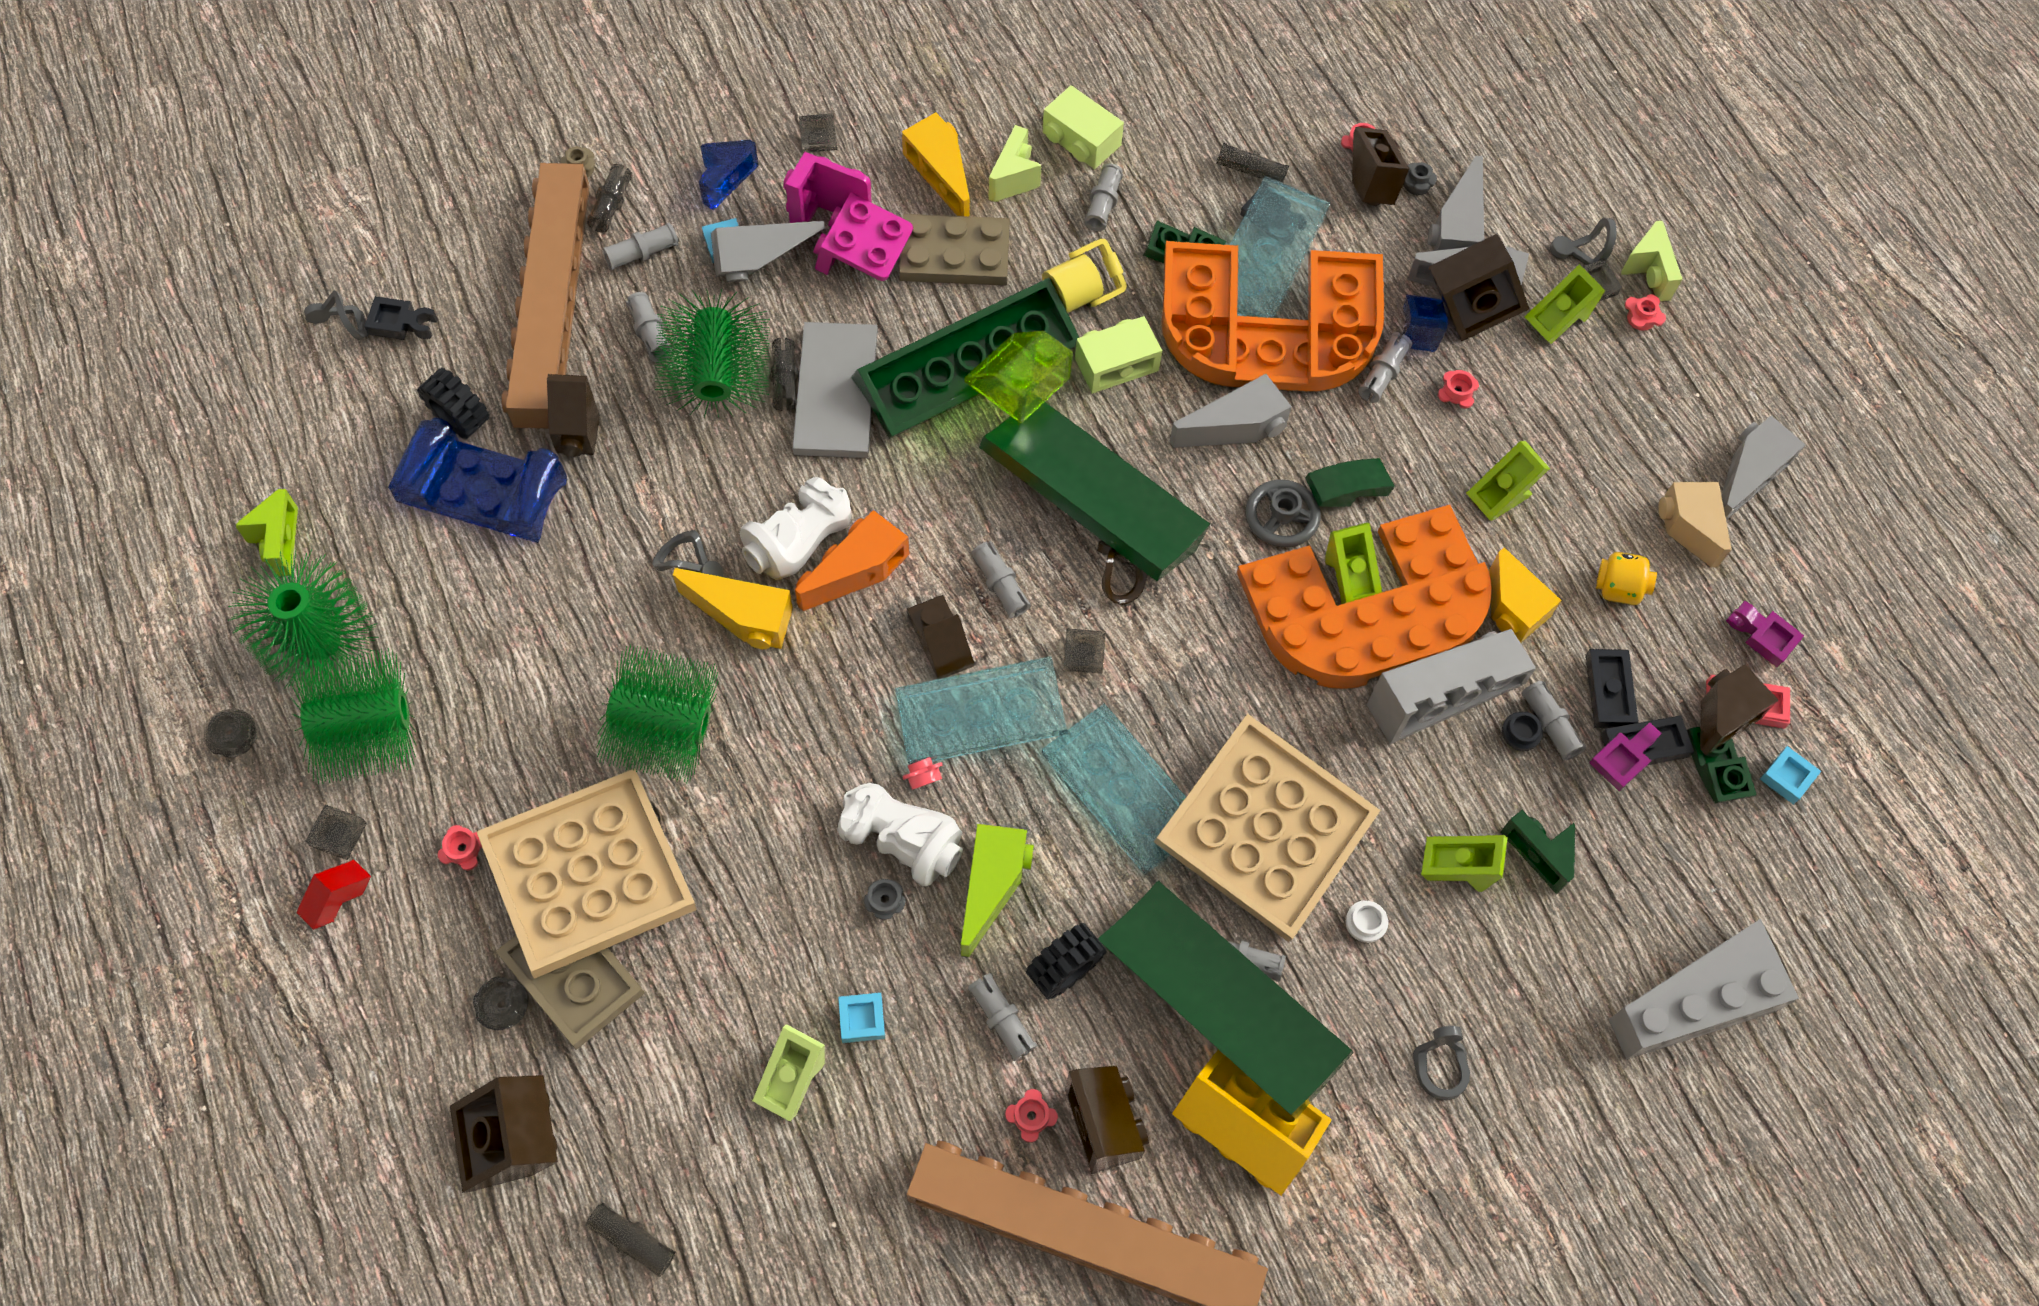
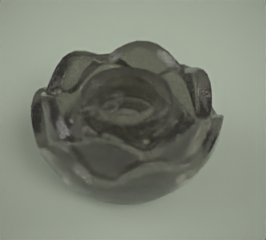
M226 709L216 713L209 719L204 731V740L208 749L213 754L230 758L249 751L257 739L255 719L247 712L239 709ZM233 729L231 734H226L229 730Z
M501 976L490 979L481 986L474 996L473 1005L476 1019L484 1027L497 1031L507 1030L517 1025L523 1019L528 1009V996L524 986L518 980ZM505 1001V1006L499 1008V1002Z

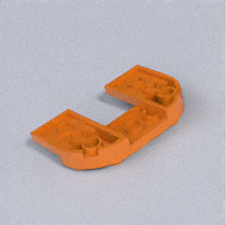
M1166 241L1163 313L1161 318L1165 342L1172 355L1185 369L1213 384L1242 387L1267 374L1279 390L1323 391L1341 386L1354 379L1366 368L1374 355L1384 325L1383 254L1311 250L1308 258V320L1237 316L1238 245Z
M1451 505L1381 524L1378 534L1402 587L1345 604L1336 605L1310 545L1238 566V578L1262 635L1277 660L1293 674L1296 675L1299 672L1317 680V685L1348 689L1365 686L1369 679L1381 676L1383 672L1470 643L1482 625L1490 607L1491 579L1485 562L1478 564Z

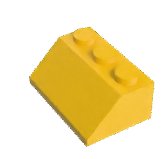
M1219 1049L1198 1074L1172 1113L1173 1116L1182 1122L1186 1129L1192 1133L1199 1134L1215 1146L1222 1156L1228 1160L1235 1161L1251 1173L1262 1186L1271 1188L1280 1196H1282L1306 1163L1332 1120L1311 1104L1306 1107L1297 1119L1294 1118Z

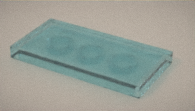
M1267 176L1264 177L1230 245H1238L1237 314L1248 317L1275 318L1329 210L1330 202Z
M1052 656L895 688L909 765L929 757L933 762L1068 734Z
M1105 703L1042 749V755L1144 875L1170 856L1168 852L1155 844L1154 840L1186 796Z

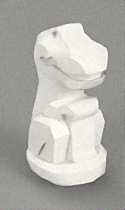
M813 477L805 482V486L801 485L798 492L799 501L805 509L798 510L794 503H787L783 511H776L764 523L749 521L743 525L739 534L744 545L742 554L748 565L756 573L761 574L764 572L775 580L796 574L825 537L848 527L851 521V509L846 490L830 486L819 477Z
M873 783L859 785L844 795V809L841 813L837 829L842 840H849V843L858 845L865 841L870 832L879 833L876 841L879 852L882 854H893L899 860V863L911 867L912 878L921 886L931 885L940 874L944 877L949 876L956 867L963 852V849L958 846L963 832L950 816L901 803L893 799L883 787Z

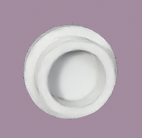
M1359 901L1352 905L1347 912L1345 920L1347 930L1358 941L1366 943L1375 942L1385 934L1388 928L1387 914L1375 902Z

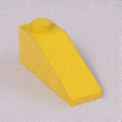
M935 112L902 131L903 155L957 216H970V197L958 144V134L951 123H946Z
M674 569L673 578L678 592L743 642H747L750 646L758 649H769L770 647L782 649L793 610L790 590L684 569Z

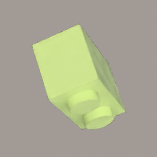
M1072 85L1044 109L1043 133L1053 143H1058L1078 161L1085 162L1094 170L1122 145L1124 122Z
M1145 316L1134 320L1126 319L1113 327L1101 331L1093 330L1077 338L1075 360L1092 394L1159 371L1162 349Z

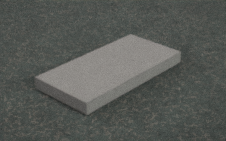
M804 322L792 448L793 455L869 458L872 408L851 377L857 369L876 360L877 325Z

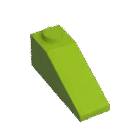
M977 824L961 939V956L970 957L1021 883L1023 869L1031 870L1034 845L1026 844L1027 830Z

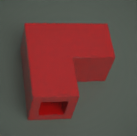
M355 860L314 874L296 913L313 930L334 922L342 903L363 895L371 875Z

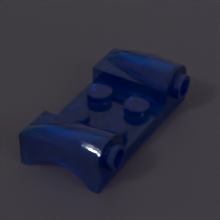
M432 418L431 421H420L402 455L388 488L396 502L539 543L549 505L555 494L566 485L568 478L562 463L559 461V457L548 449L539 448L537 451H527L524 460L460 442L451 424L440 418Z

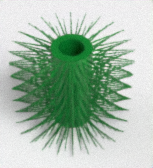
M708 295L710 307L707 305V308H705L702 302L703 309L697 308L687 300L697 312L683 305L680 306L696 313L695 315L690 312L686 313L685 309L682 311L674 310L687 314L689 317L674 313L679 316L673 315L672 317L679 319L669 320L676 322H657L667 324L659 326L669 327L661 328L665 330H658L662 331V333L658 334L672 333L677 335H657L665 338L656 339H666L665 341H670L666 343L672 344L664 346L673 347L665 348L658 346L662 350H669L663 352L668 355H662L661 357L670 356L671 358L657 360L667 359L673 362H656L669 364L655 366H666L668 369H664L665 367L657 369L672 370L670 372L658 371L672 374H659V376L670 377V379L661 380H675L659 382V384L667 383L674 385L665 386L675 387L681 385L690 387L655 390L679 391L687 389L683 393L667 396L686 395L693 392L694 394L679 399L682 400L691 396L696 397L695 399L691 398L684 406L699 398L702 399L698 404L699 406L703 400L705 402L708 401L706 411L709 401H711L712 411V402H715L716 409V401L718 403L721 401L724 408H727L722 401L727 399L742 410L730 397L738 401L741 400L731 396V394L741 399L744 397L750 398L740 395L738 392L755 394L757 392L749 391L754 389L751 387H770L749 384H770L755 383L753 381L769 380L753 379L755 377L766 379L767 377L752 375H764L763 373H757L762 372L759 370L764 369H754V367L768 365L756 366L753 364L768 363L762 360H770L760 358L770 356L757 355V353L761 355L767 353L753 352L755 350L768 352L764 350L765 348L755 349V347H768L760 344L770 343H759L755 340L761 339L752 338L761 337L754 334L769 335L753 331L762 330L761 328L769 327L750 325L759 324L751 323L755 320L770 319L754 318L746 320L749 318L738 320L742 316L752 315H744L750 309L745 308L731 314L742 302L727 311L724 309L727 306L726 303L723 309L721 305L718 308L720 296L717 307H714V301L713 307H711ZM743 310H746V311H744V312H742V313H740V314H738V315L732 317L733 314H736V313H738V312H741V311H743ZM681 318H687V319H690V320H692V321H686V320L681 319ZM753 327H761V328H757V329H748V328H753ZM752 360H759V361H762V362L758 363V362H754V361H752ZM739 379H744V380H747V381H746V382H741V381H739ZM735 388H742L746 391H741Z
M291 554V579L287 565V576H289L290 582L288 583L281 557L284 579L279 566L278 569L283 583L274 570L272 573L279 586L270 578L276 588L267 580L264 581V578L258 572L256 573L262 578L261 580L271 586V591H266L255 584L244 581L261 589L269 597L261 592L259 594L263 596L250 593L252 595H242L257 597L267 603L257 600L253 601L258 603L243 601L248 603H232L246 604L235 606L261 605L268 607L266 609L260 608L263 610L239 611L253 612L240 613L244 614L239 615L240 617L257 613L268 614L258 617L259 619H249L255 621H243L250 623L239 624L242 626L236 628L241 630L250 624L265 621L264 624H261L262 626H252L260 627L258 629H247L254 631H249L251 633L244 634L246 636L241 638L247 640L254 633L269 629L265 631L267 632L266 634H260L264 636H258L263 638L253 639L256 640L253 641L254 643L249 642L251 643L249 647L260 648L257 649L259 651L256 654L264 655V657H260V659H265L261 661L262 665L270 663L274 658L276 661L278 654L280 653L281 655L283 652V659L280 662L278 659V663L273 664L271 667L269 665L271 670L279 669L281 664H284L285 660L287 663L288 658H290L289 666L276 677L277 680L280 677L282 678L284 674L286 675L288 670L290 672L295 662L297 666L299 659L303 674L304 662H307V658H309L308 668L311 666L312 660H314V664L316 661L317 674L318 662L320 669H322L319 661L322 660L326 676L324 659L326 664L330 662V667L333 671L332 661L330 658L328 661V657L331 656L335 661L332 655L336 656L338 654V657L342 660V656L346 657L342 654L344 653L353 658V656L338 647L348 652L352 651L344 647L356 651L364 649L350 646L342 641L356 644L352 641L361 642L356 640L379 638L365 636L364 638H355L346 635L369 633L354 632L368 631L363 630L368 629L366 627L340 631L345 629V627H351L349 625H358L355 623H368L360 621H365L363 619L369 618L367 616L370 615L366 614L361 618L348 617L353 616L351 614L363 615L356 613H361L359 611L365 610L363 609L365 608L362 605L363 603L354 610L344 609L351 608L346 606L357 605L354 603L361 600L351 594L356 592L352 589L353 587L348 591L344 590L338 598L336 596L335 599H329L335 590L339 589L340 591V588L346 587L347 589L350 586L344 581L343 583H338L333 589L331 587V590L328 587V591H325L324 588L329 582L343 575L341 572L334 573L327 582L325 581L323 584L322 581V585L319 586L318 581L334 566L335 561L328 569L324 568L322 573L320 571L318 578L316 575L314 581L312 578V583L309 585V579L319 565L317 562L316 566H313L312 571L310 568L308 577L306 572L305 581L303 576V584L301 585L300 580L307 561L305 563L304 560L301 571V557L299 577L297 564V583H295V558L292 568ZM341 598L349 599L345 605L334 607L338 600H346ZM342 610H353L351 613L339 615L343 612ZM346 618H359V619H357V620H355V621H354V620H350V621H352V622H348V623L342 622V621H344V620H349V619H346ZM340 635H345L352 638H343ZM274 637L271 643L260 644L262 640ZM281 644L276 653L271 655L268 653L265 656L272 646ZM306 664V676H307V674H308V682H309V673H308V668H307V664Z
M633 647L629 660V648L625 669L626 651L622 673L621 654L619 681L617 660L616 684L614 685L612 674L613 689L610 693L608 703H602L607 705L606 721L603 724L604 726L607 722L603 731L604 734L606 730L603 742L605 740L603 751L607 742L605 755L608 751L607 762L610 753L612 760L615 751L616 757L618 754V765L622 751L621 762L624 757L623 766L627 756L629 763L631 755L634 761V768L638 757V765L639 761H641V765L643 766V763H645L646 766L647 759L650 761L652 753L650 762L652 768L655 761V768L659 767L662 755L660 767L663 770L662 761L664 758L665 768L669 775L668 767L672 757L670 768L672 762L673 766L675 762L674 774L677 762L679 767L681 761V775L685 763L682 776L684 777L687 764L688 768L690 765V769L692 765L693 770L695 760L696 768L698 746L699 765L700 744L702 743L703 750V740L708 724H710L709 719L712 712L711 705L713 701L711 704L710 701L714 684L712 686L711 683L713 670L711 678L709 672L707 680L708 668L704 680V676L702 679L703 670L699 663V676L697 678V670L695 680L694 676L692 680L694 672L692 669L690 677L692 665L690 669L688 665L687 673L685 674L686 667L682 661L679 674L675 666L672 677L674 666L671 663L670 670H668L667 655L664 665H662V662L659 665L655 657L652 666L650 652L647 662L645 661L646 655L642 663L641 658L639 661L640 655L638 654L635 663L637 649L633 658Z
M386 651V665L382 654L383 669L379 652V666L375 656L376 669L372 653V668L368 654L367 667L364 654L366 671H364L362 658L360 668L357 655L358 672L353 654L355 674L351 657H349L351 673L347 661L348 677L344 660L343 674L339 657L341 677L338 666L336 676L334 662L332 661L334 678L329 662L331 682L326 662L327 679L323 669V662L321 664L324 683L321 677L319 662L320 682L316 663L314 664L316 671L315 681L311 662L313 685L310 667L308 668V682L304 662L303 670L306 685L301 669L304 691L297 670L301 689H299L297 681L296 684L303 704L297 695L301 704V709L296 704L300 710V717L294 716L301 719L302 727L299 729L303 730V739L305 738L307 741L304 758L307 745L309 744L308 773L312 750L313 781V748L318 784L316 758L318 759L321 778L322 763L324 779L326 777L324 761L328 778V761L331 769V778L333 777L332 763L336 777L335 759L339 777V762L342 769V777L344 776L342 759L346 777L347 767L345 759L347 760L349 775L351 776V762L354 776L352 755L356 771L358 761L360 776L362 774L360 758L364 770L363 755L368 775L367 757L372 775L370 754L373 765L375 756L378 773V757L382 769L381 753L385 771V757L389 767L388 753L391 765L392 755L395 766L397 756L400 769V753L403 769V756L407 767L406 752L409 759L408 747L411 754L409 741L414 752L409 737L410 733L414 741L409 729L410 714L408 705L412 702L407 703V691L406 693L403 691L405 673L401 688V662L400 681L398 679L397 653V679L394 657L393 671L390 652L388 662Z

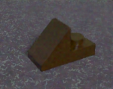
M943 595L907 608V616L938 680L974 666V660L958 614H952Z

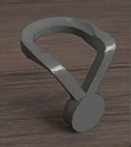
M1602 218L1589 235L1575 241H1571L1565 236H1557L1550 244V251L1556 258L1567 259L1572 255L1588 267L1599 269L1613 251L1617 235L1616 223L1612 218ZM1606 226L1607 238L1604 248L1594 259L1577 249L1594 240Z
M335 290L323 304L314 303L304 309L305 319L309 323H323L331 315H339L344 327L354 338L360 340L368 336L364 327L366 323L364 313L356 306H344L341 294ZM354 313L358 330L353 327L346 314Z
M695 530L682 532L671 538L657 552L652 562L653 567L658 571H665L675 567L723 577L724 574L719 563L707 561L701 538ZM692 542L699 564L681 560L664 562V560L678 545Z
M1444 1026L1433 1031V1040L1415 1048L1413 1060L1417 1078L1425 1092L1436 1099L1451 1100L1457 1098L1465 1091L1470 1081V1070L1466 1049L1459 1042L1463 1039L1462 1029L1458 1026ZM1445 1044L1455 1050L1461 1072L1459 1084L1448 1090L1436 1087L1427 1075V1052Z

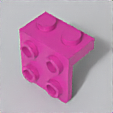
M804 152L796 167L787 172L783 183V188L787 194L786 211L789 212L790 223L810 222L818 207L834 212L837 206L842 208L850 192L872 203L871 181L868 176L857 169L846 168L831 162L825 157L815 156Z
M850 192L843 207L837 206L828 224L831 227L827 235L822 233L813 251V253L818 255L815 269L828 275L835 260L838 259L877 280L885 281L888 279L913 231V225L909 221Z

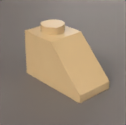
M1673 482L1664 497H1661L1659 501V516L1665 521L1667 534L1708 566L1718 567L1732 550L1719 482Z

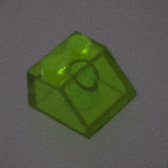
M1045 331L1013 333L965 377V382L1022 424L1070 379L1073 351Z

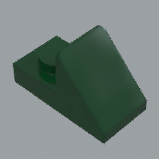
M1522 809L1501 830L1500 833L1508 838L1507 841L1556 895L1574 878V823L1553 840H1550L1546 836V831L1537 819L1529 817Z

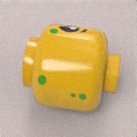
M1614 552L1609 556L1608 560H1601L1596 589L1601 590L1604 600L1635 606L1641 603L1645 594L1653 595L1657 572L1650 571V562L1644 556Z

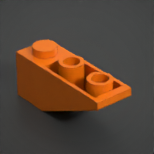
M874 510L865 519H858L849 529L848 536L839 545H832L825 552L822 562L812 572L807 571L800 577L795 588L797 606L805 611L884 581L909 555L908 536Z

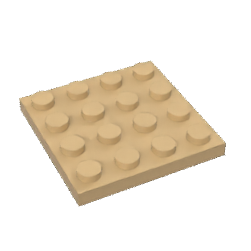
M1247 713L1154 840V843L1286 941L1290 942L1381 810Z
M635 768L634 771L633 769L476 831L534 979L697 910Z

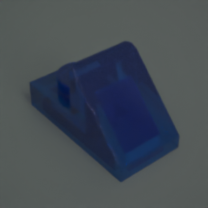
M752 140L705 143L700 146L703 163L707 170L698 182L703 204L713 211L759 166L756 143Z
M1406 294L1403 306L1406 318L1403 334L1412 341L1410 349L1435 352L1448 326L1443 301L1437 298Z

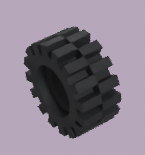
M439 368L417 389L420 399L425 401V406L433 411L432 414L436 418L438 417L445 427L448 426L451 432L455 435L458 434L462 439H468L490 418L489 412L486 411V406L479 402L480 398L470 391L471 388L467 384L464 385L457 375L454 377L453 373L448 369Z
M1084 923L1074 926L1071 930L1064 932L1059 939L1056 938L1052 941L1049 947H1045L1040 952L1041 954L1031 961L1032 964L1028 965L1027 971H1025L1047 1000L1061 995L1067 988L1070 989L1074 986L1075 982L1085 977L1086 973L1092 970L1107 952V949Z

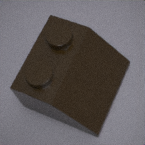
M1498 234L1429 266L1437 290L1461 342L1529 310L1514 262Z
M1117 1066L1082 1068L1069 1071L1065 1092L1091 1174L1141 1159L1145 1152L1143 1145L1149 1144V1140L1142 1119H1134L1129 1104L1135 1101L1129 1078L1127 1076L1120 1077Z
M544 1075L497 1077L450 1105L462 1193L533 1176L558 1162L556 1153L557 1141L553 1135L549 1111L550 1099L546 1092Z

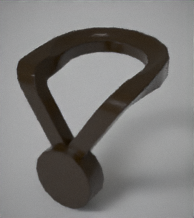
M1102 540L1099 541L1097 551L1108 555L1102 577V590L1105 596L1113 603L1120 605L1133 602L1143 592L1147 574L1136 566V581L1133 588L1124 595L1114 594L1110 584L1115 556L1125 557Z

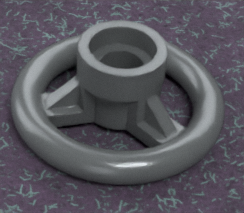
M1277 479L1261 484L1251 493L1245 507L1246 520L1252 532L1265 543L1277 547H1294L1308 541L1317 531L1321 520L1320 507L1312 492L1303 485L1290 480ZM1267 495L1270 500L1271 518L1262 526L1257 517V506L1259 501ZM1302 500L1306 503L1309 510L1301 508ZM1279 508H1285V509H1287L1288 511H1283V510H1281V509H1279ZM1291 521L1308 523L1301 532L1295 535L1280 536L1274 534L1281 524H1288Z

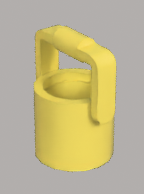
M1105 239L1095 240L1068 254L1069 260L1042 274V281L1050 278L1067 313L1088 303L1091 304V307H1095L1123 293L1127 287L1122 275L1124 271L1115 252H1112L1108 241ZM1097 246L1101 251L1102 260L1109 276L1113 279L1117 288L1103 295V283L1095 264L1087 255L1083 254Z

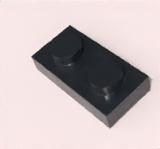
M1589 649L1585 658L1594 728H1612L1639 723L1629 650Z
M1681 715L1607 728L1601 734L1604 746L1611 742L1620 732L1631 740L1650 722L1662 734L1643 752L1651 760L1648 765L1689 758L1694 753Z

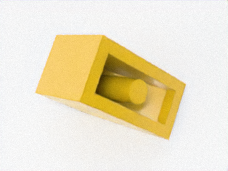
M1503 548L1498 552L1489 569L1492 588L1490 602L1491 618L1496 622L1501 632L1512 629L1520 643H1522L1552 616L1562 600L1507 549Z

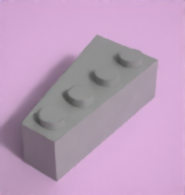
M1512 629L1500 633L1492 631L1483 635L1477 641L1383 672L1377 684L1374 685V690L1366 705L1389 744H1393L1526 684L1536 667Z
M1759 919L1625 1006L1612 1016L1609 1022L1627 1060L1780 1011L1799 999L1762 920Z

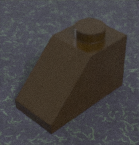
M1355 127L1353 133L1352 183L1362 202L1369 205H1395L1409 172L1407 163L1387 130Z
M548 374L549 435L556 453H562L570 457H578L582 454L594 455L600 415L587 376Z
M1746 664L1731 673L1728 669H1724L1708 682L1711 689L1701 700L1700 750L1705 755H1708L1761 720L1778 702L1775 695Z

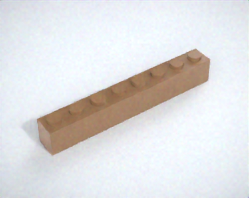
M540 163L538 178H533L532 191L535 205L534 207H529L528 211L531 233L530 236H525L524 253L527 261L526 266H521L520 284L523 288L522 296H517L515 302L518 325L511 330V345L514 353L513 359H508L506 365L509 388L502 393L503 412L508 413L514 428L549 429L548 374L566 375L590 189L584 164Z
M937 1141L936 1146L925 1143L906 1194L907 1201L1189 1306H1258L1268 1268L1258 1265L1259 1258L1251 1253L1238 1249H1233L1232 1255L1214 1249L1216 1242L1207 1237L1190 1233L1189 1239L1171 1233L1173 1226L1161 1220L1147 1218L1146 1223L1130 1218V1210L1117 1204L1105 1202L1102 1208L1086 1202L1088 1195L1076 1189L1063 1187L1062 1191L1059 1192L1045 1187L1046 1180L1035 1174L1021 1171L1018 1177L1002 1171L1004 1165L994 1159L979 1156L978 1160L974 1161L960 1156L962 1149L950 1143Z

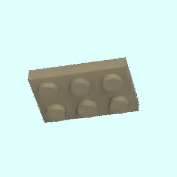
M903 214V219L913 225V231L901 253L900 281L1007 285L1010 218Z
M517 935L495 951L575 1050L645 994L642 987L608 948L535 979L530 972Z

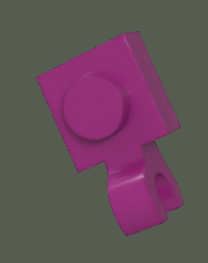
M1746 601L1738 609H1735L1726 620L1732 628L1751 634L1745 643L1776 668L1784 662L1804 637L1801 632L1774 611L1764 617L1752 604Z
M1650 722L1631 740L1620 732L1589 763L1620 792L1651 762L1643 752L1662 733Z

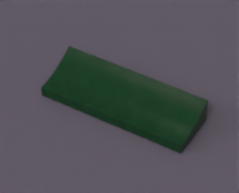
M1047 278L857 369L851 378L875 412L887 436L891 439L1076 348L1077 338L1080 337L1050 278Z
M1034 393L1010 417L984 435L979 448L1156 582L1197 551L1210 526L1208 521Z
M1159 880L1122 918L1098 938L1107 949L1296 1119L1354 1053L1352 1049Z

